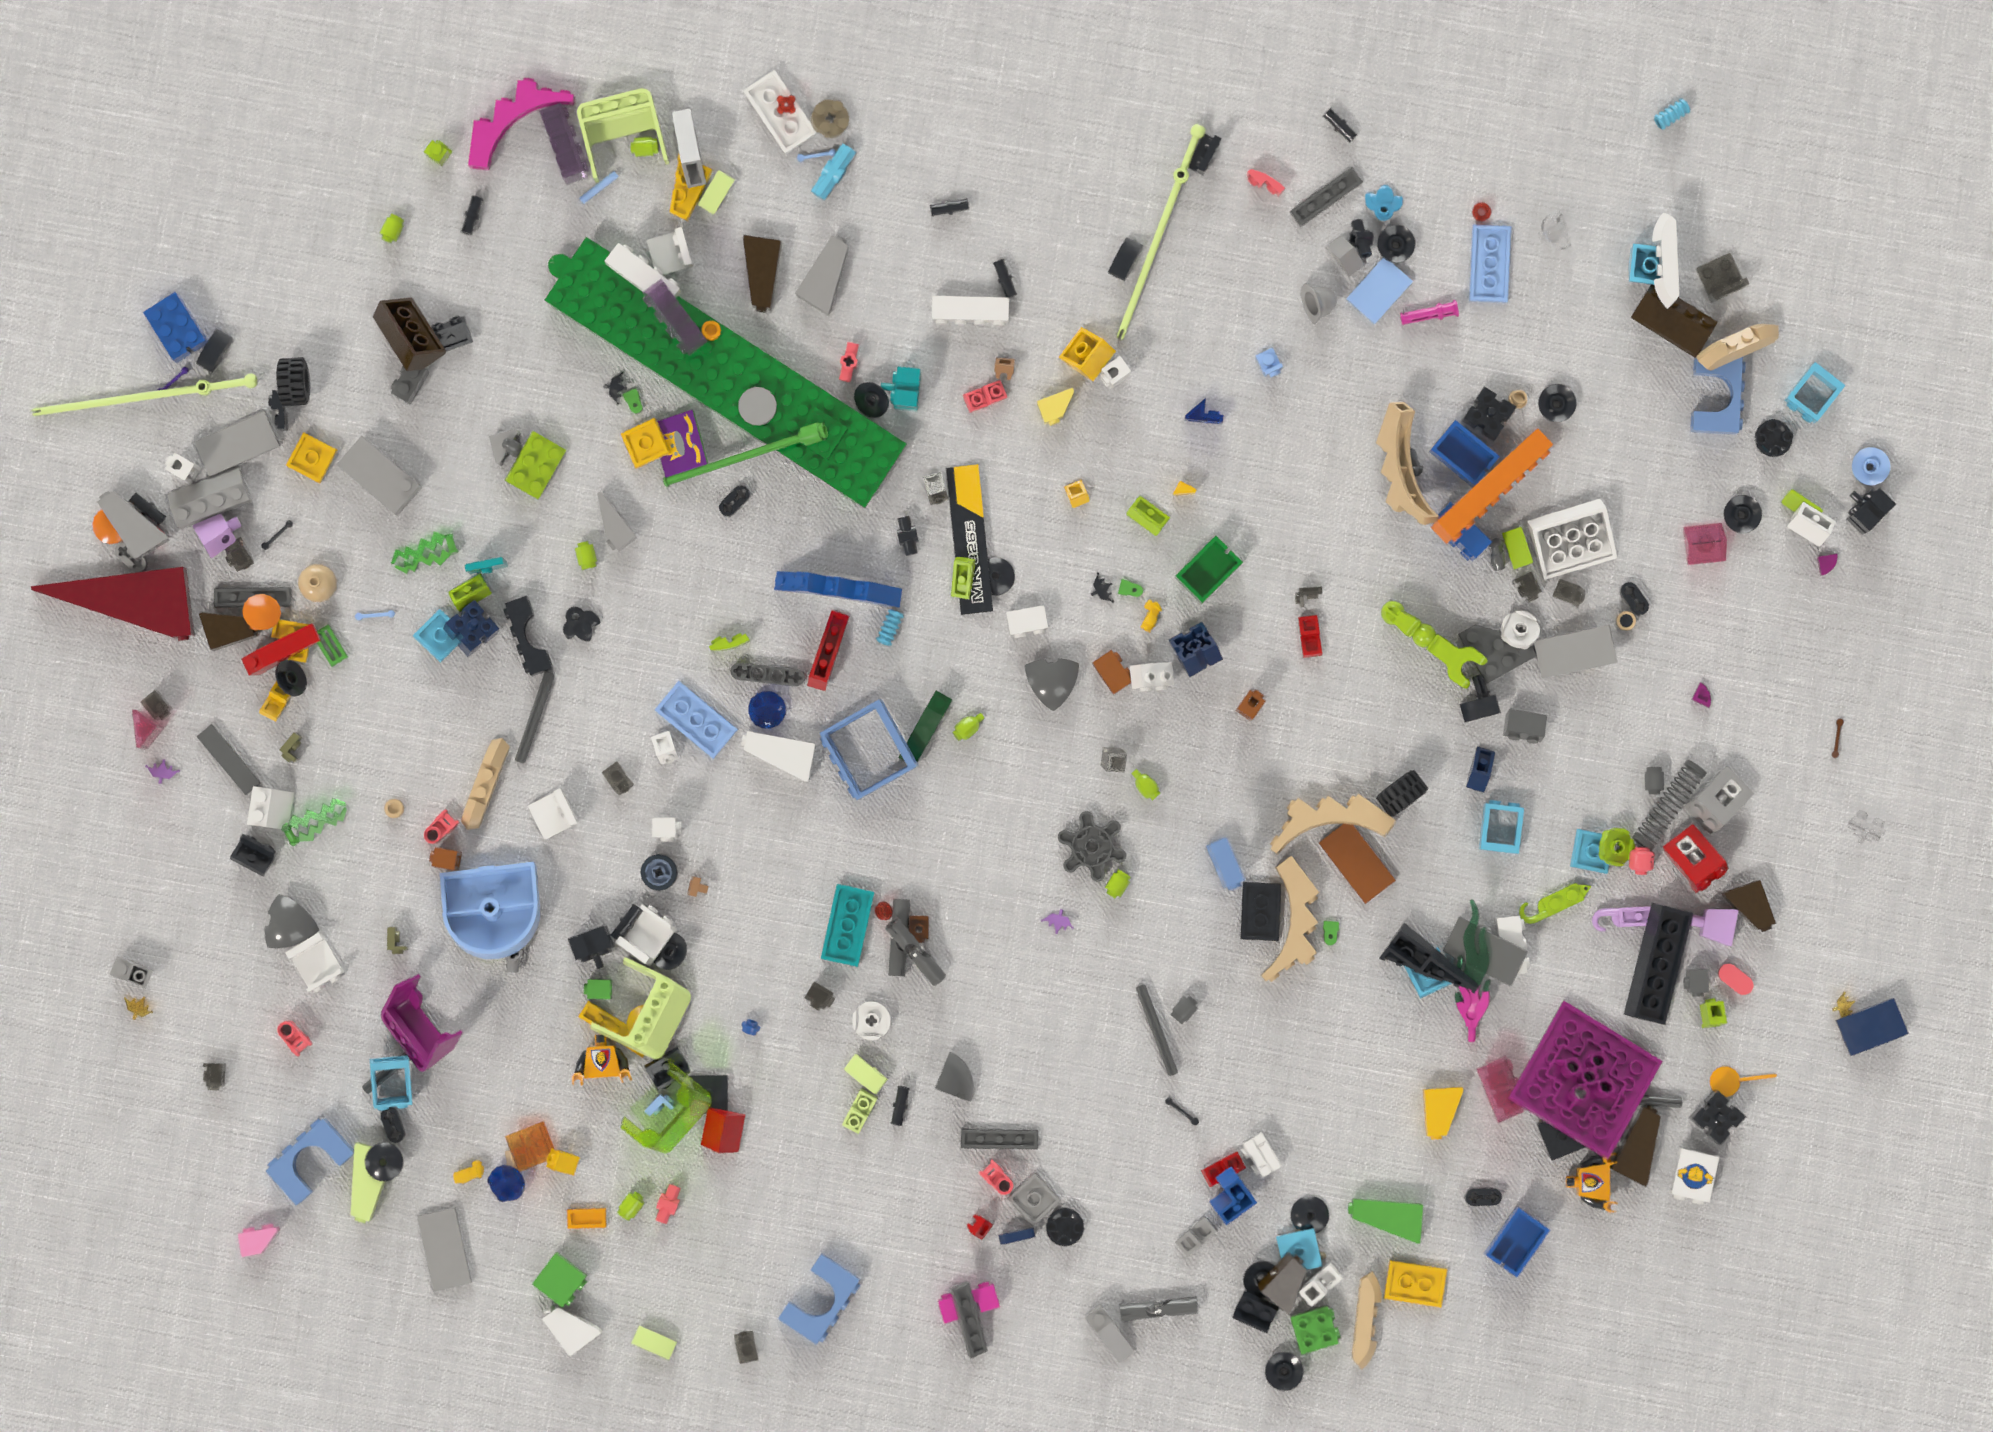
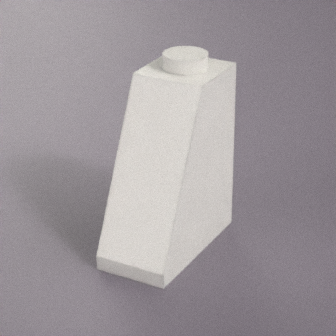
M552 1306L544 1312L546 1316L542 1319L569 1356L603 1332L601 1328L561 1306L556 1309Z

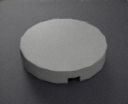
M754 387L742 394L738 409L741 417L751 425L761 426L767 424L774 417L777 403L770 391L762 387Z

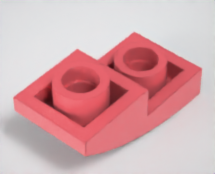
M1252 169L1247 172V180L1254 187L1257 185L1261 188L1266 183V188L1271 194L1274 195L1276 193L1280 196L1284 192L1285 187L1269 175Z
M1001 380L963 395L969 413L1008 398Z

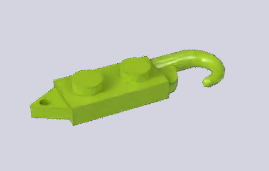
M1574 883L1540 899L1537 904L1539 913L1531 917L1526 916L1524 913V909L1528 905L1525 902L1519 909V916L1525 923H1537L1583 901L1591 886Z

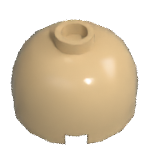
M313 564L301 572L298 578V587L300 593L306 599L312 602H324L330 599L336 591L337 579L330 568L322 564Z

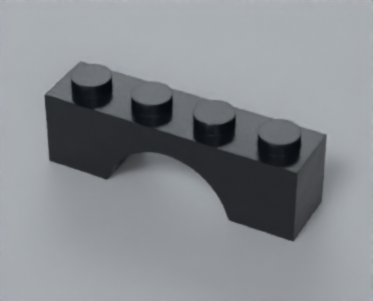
M524 596L505 603L504 614L507 620H511L512 626L510 630L513 638L517 637L519 644L516 647L519 655L524 657L525 662L522 664L526 674L529 673L530 676H535L554 669L548 651L534 648L527 640L526 626L535 615L529 597Z

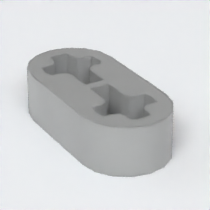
M120 543L116 546V557L132 571L137 573L144 572L147 569L148 562L144 557L140 559L142 560V568L137 567L135 569L136 564L132 561L134 557L129 549H127V553L131 555L129 558L125 555H120L122 553L120 549L127 548L125 543Z

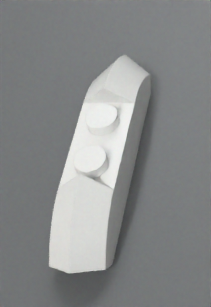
M1663 213L1655 225L1652 242L1659 244V246H1656V257H1659L1660 263L1657 264V276H1660V278L1654 280V285L1659 299L1668 309L1679 297L1676 220L1671 215Z

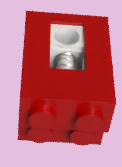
M1694 824L1663 846L1665 855L1689 881L1691 889L1695 893L1708 888L1713 880L1724 876L1729 869L1727 862ZM1691 846L1690 850H1683L1684 847ZM1697 852H1699L1704 857V859H1701ZM1689 858L1692 859V862H1694L1695 865H1693V864L1689 861Z

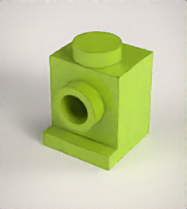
M431 140L424 150V154L441 167L453 152L440 140H436V142Z
M1716 998L1704 1000V1003L1699 1005L1703 1023L1701 1025L1702 1028L1719 1027L1727 1024L1724 1001H1716Z

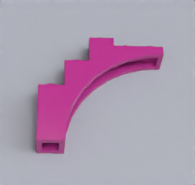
M532 78L518 80L515 102H512L513 100L510 98L496 100L493 122L487 118L474 120L468 166L471 169L489 171L492 156L498 143L518 120L531 112L545 107L575 105L574 94H571V91L568 90L552 92V89L545 87L538 90L539 85Z

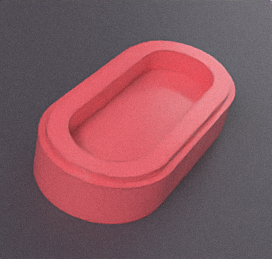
M1724 964L1719 968L1718 976L1720 980L1736 993L1747 995L1753 990L1752 979L1733 964Z

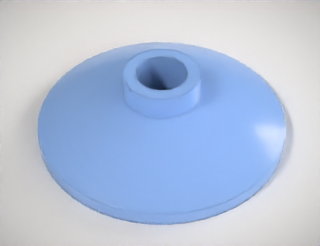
M1875 447L1864 448L1854 456L1852 472L1855 478L1862 484L1877 485L1883 482L1889 475L1890 461L1882 450ZM1867 464L1873 466L1871 471L1866 468Z

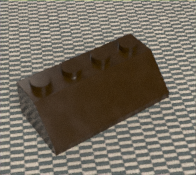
M1652 284L1646 290L1630 317L1694 358L1700 353L1718 323L1712 317L1704 314L1679 297L1667 309L1659 299L1655 285Z
M412 297L379 301L373 314V319L406 371L423 370L446 354L445 348Z

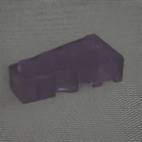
M559 103L539 110L566 185L588 178L586 172L589 171L586 160L582 161L580 154H583L580 143L575 142L574 136H577L575 128L568 123L567 119L570 118L567 107L563 108L562 104Z
M662 279L643 292L645 296L642 298L648 307L652 306L655 309V317L660 323L664 322L668 327L665 329L672 339L674 337L679 342L677 346L683 354L687 353L690 357L708 343Z

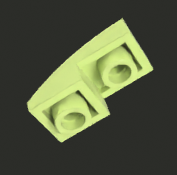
M718 170L698 205L714 215L735 179Z
M857 1054L853 1056L844 1068L847 1073L874 1094H877L888 1080L875 1067H871Z
M860 1089L842 1126L859 1134L878 1097Z
M638 1326L631 1344L667 1360L670 1359L677 1343L642 1326Z

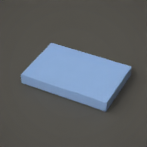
M1382 258L1346 300L1375 325L1413 281L1392 262Z

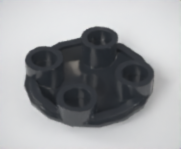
M1776 419L1763 422L1755 432L1757 448L1768 457L1784 455L1792 444L1793 433L1785 423Z
M1069 1208L1058 1209L1052 1212L1047 1219V1235L1056 1245L1063 1247L1071 1246L1082 1237L1084 1222L1080 1214L1075 1210Z

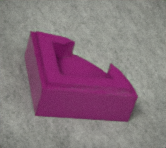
M1837 554L1817 557L1820 576L1833 570L1837 563Z
M1700 682L1691 700L1710 708V693L1707 687Z

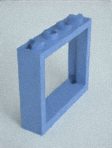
M882 699L873 702L820 733L821 744L830 751V760L834 765L837 764L840 769L838 771L840 778L843 782H847L849 788H847L848 792L856 800L862 799L919 766ZM876 709L907 766L861 791L834 743L831 734Z

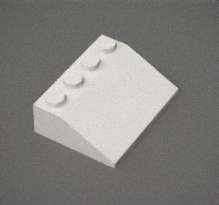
M1601 499L1527 521L1530 537L1544 580L1617 558L1607 509Z

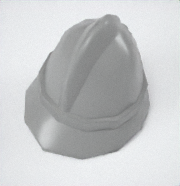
M1307 283L1301 287V299L1304 309L1312 323L1316 324L1321 317L1330 314L1336 306V294L1327 287L1316 288L1311 287Z

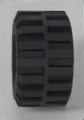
M304 357L280 358L277 363L276 381L278 397L282 406L307 405L310 398V379Z
M1410 770L1380 792L1376 799L1387 814L1393 817L1424 795L1428 787L1415 770Z

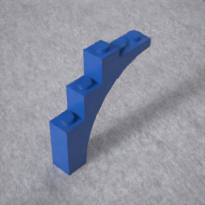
M777 571L774 590L820 595L900 608L902 595L901 588L869 581L824 576L810 572Z

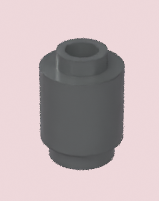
M1646 767L1645 791H1649L1650 795L1660 794V791L1664 790V772H1662V767Z
M1183 996L1172 1009L1173 1012L1170 1015L1183 1024L1197 1011L1198 1007L1196 1005L1198 1002L1191 996L1187 998Z

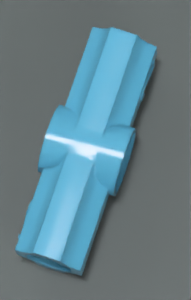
M842 143L832 160H829L821 172L822 175L811 192L825 201L835 184H838L846 172L845 169L856 152Z

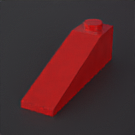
M831 610L808 677L807 686L826 691L850 617L849 615Z
M311 623L241 658L249 676L261 675L277 666L281 661L288 660L318 643L321 639L314 624Z

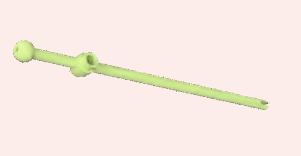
M1195 124L1191 128L1192 138L1181 167L1174 172L1175 183L1117 333V339L1121 330H1124L1121 340L1124 339L1180 188L1189 178L1187 171L1199 138L1204 137L1206 132L1205 128L1201 125ZM1179 174L1185 175L1183 178L1178 177Z
M247 374L242 379L214 383L200 380L193 386L34 408L31 411L41 410L39 413L32 414L33 416L191 393H199L202 396H206L212 390L239 386H246L252 389L257 386L258 381L255 374Z

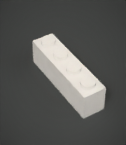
M618 243L605 259V264L667 310L681 292L680 288H678L679 284L672 278L668 280L663 277L664 273L659 268H651L647 265L649 262L641 255L639 257L635 256L632 253L633 249L628 245L624 244L622 246Z
M932 296V321H936L938 325H947V322H955V325H966V322H974V325L984 326L986 323H993V326H1005V323H1009V298Z

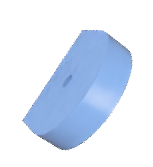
M535 862L502 866L491 865L479 867L478 869L440 873L444 924L454 942L466 953L482 959H500L521 950L534 936L540 920L539 887ZM490 908H494V909H495V910H493V912H491V913L488 912V911L490 910Z

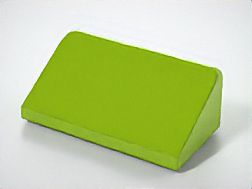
M1793 489L1789 490L1781 501L1783 505L1793 512L1803 502L1819 512H1823V509Z
M1140 495L1126 513L1127 516L1155 536L1160 533L1170 519L1169 516Z
M1522 527L1502 533L1513 569L1532 564L1533 560Z
M480 573L452 589L448 594L457 610L462 612L463 608L472 601L479 602L491 595L492 592Z

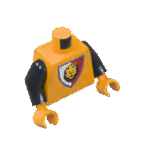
M595 1035V1047H587V1050L581 1053L576 1062L575 1072L572 1075V1084L574 1085L575 1080H581L580 1086L584 1084L583 1076L584 1079L619 1076L622 1083H624L623 1078L625 1076H628L630 1081L632 1080L627 1057L615 1045L607 1046L606 1036Z
M1600 1155L1591 1156L1576 1169V1176H1566V1188H1577V1195L1592 1208L1616 1213L1617 1211L1611 1209L1612 1204L1618 1203L1610 1201V1165L1617 1163V1161L1613 1162L1610 1157L1605 1159Z

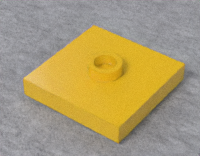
M652 418L621 433L636 469L671 453L656 418Z
M303 432L285 466L320 484L338 450Z

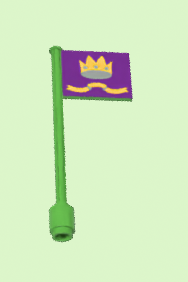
M693 409L657 421L671 452L660 458L665 474L663 483L666 487L801 442L808 446L823 441L824 438L828 437L825 424L823 422H816L801 427L797 435L708 464Z

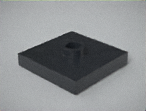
M689 1075V1114H707L708 1107L728 1111V1075Z
M1547 1122L1537 1124L1551 1161L1586 1148V1146Z

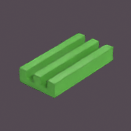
M329 625L317 631L318 635H322L336 658L333 661L321 641L317 643L331 667L349 658ZM327 630L342 654L341 657H339L324 631Z

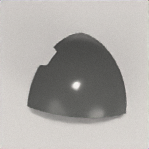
M1058 658L1057 662H1046V659H1040L1026 664L1025 672L1033 692L1047 708L1055 711L1072 692L1078 677L1079 663Z
M278 894L268 911L271 917L269 926H265L267 948L291 947L314 936L319 931V928L311 915L292 899Z
M949 1052L935 1089L971 1102L974 1091L971 1072L960 1057Z

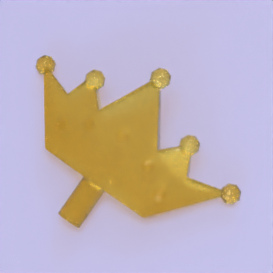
M1843 992L1837 999L1838 1007L1832 1008V1011L1839 1010L1841 1017L1852 1013L1853 1011L1849 1010V1008L1855 1003V1000L1847 1001L1849 996L1844 997L1846 992Z
M124 997L128 1011L134 1013L133 1020H136L137 1015L144 1017L149 1013H153V1011H148L149 1005L144 1007L145 997L137 1003L135 998L130 1002Z

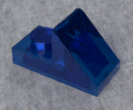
M1205 398L1184 417L1186 422L1222 425L1224 415H1220L1219 411L1213 410L1205 413Z

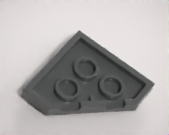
M1475 624L1458 635L1465 647H1474L1487 657L1488 662L1485 665H1479L1474 662L1480 674L1483 675L1486 684L1537 656L1532 646L1528 649L1515 648L1503 641L1501 631Z

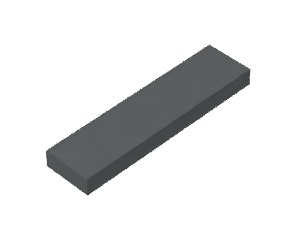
M1351 167L1293 208L1290 213L1300 227H1302L1361 185L1363 181L1353 167Z
M291 587L214 588V607H243L248 598L256 594L271 596L278 602L280 607H291Z
M212 724L196 736L245 795L252 791L253 786L257 787L261 784Z
M961 1129V1149L1038 1150V1130Z
M965 1281L950 1288L968 1357L972 1359L987 1352L988 1349L970 1283Z

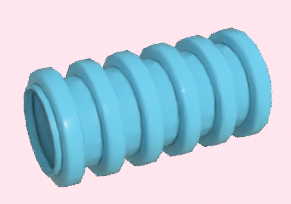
M1681 98L1679 102H1674V105H1670L1669 109L1665 108L1664 112L1661 111L1659 115H1654V121L1660 129L1664 130L1665 126L1669 127L1670 123L1673 124L1676 122L1675 120H1680V117H1684L1686 113L1689 114L1690 107Z
M888 609L887 612L889 614L885 616L886 621H883L884 625L881 626L882 630L878 632L879 637H876V640L884 645L892 646L891 641L895 639L893 636L897 634L896 629H899L898 625L901 624L902 621L900 620L904 616L900 612Z

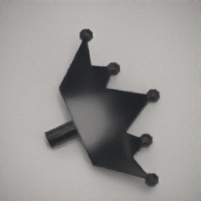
M623 371L611 378L610 385L604 384V388H609V395L617 405H619L617 398L621 397V394L619 395L618 392L627 389V387L620 384L621 381H624V379L620 378L624 373Z
M1097 572L1093 583L1096 591L1090 593L1091 596L1098 594L1101 600L1114 603V600L1109 598L1112 592L1107 593L1110 585L1113 584H1102L1105 579H1099V572Z

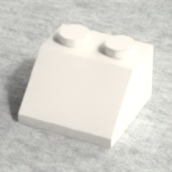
M253 786L247 824L283 830L289 827L295 792Z

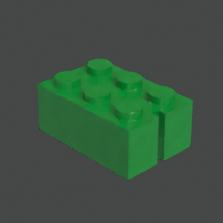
M1217 536L1175 576V579L1201 605L1243 564L1232 551L1228 554L1225 553L1228 547Z

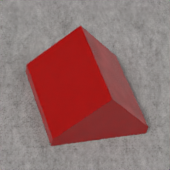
M708 1107L701 1145L717 1153L739 1152L746 1114Z

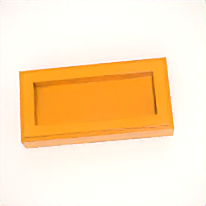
M606 1208L567 1209L568 1229L606 1228Z

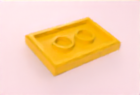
M1389 1260L1384 1299L1442 1308L1447 1269Z

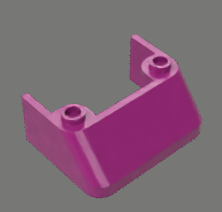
M418 974L394 985L381 1011V1019L416 1068L424 1072L454 1050L463 1032L459 1030L453 1034L444 1032L440 1035L420 1008L423 995L416 988L421 978Z

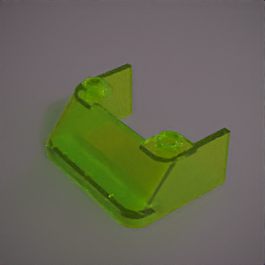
M672 1062L669 1065L667 1074L682 1085L677 1091L676 1098L684 1107L660 1134L651 1128L642 1131L625 1116L622 1118L620 1125L623 1131L643 1147L660 1153L671 1152L710 1108L712 1103L710 1093Z

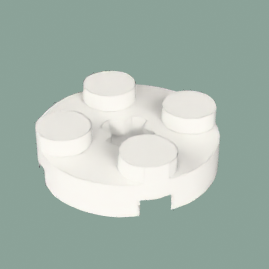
M1521 610L1516 611V613H1510L1504 618L1501 625V638L1515 648L1528 649L1536 642L1540 634V626L1538 627L1537 619L1532 614ZM1522 626L1525 632L1519 633L1516 628Z
M870 1001L863 1003L856 1009L852 1017V1024L857 1034L862 1038L876 1040L884 1036L889 1030L891 1017L885 1006L878 1002ZM870 1015H874V1019H877V1023H874L873 1026L866 1022Z

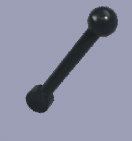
M291 520L286 521V525L268 542L262 543V549L268 550L269 545L287 528L293 526V522Z
M1167 1098L1165 1100L1166 1105H1171L1172 1107H1174L1177 1111H1179L1181 1114H1183L1185 1117L1191 1120V1123L1193 1125H1197L1199 1123V1120L1197 1118H1193L1184 1110H1182L1179 1106L1173 1103L1171 1098Z

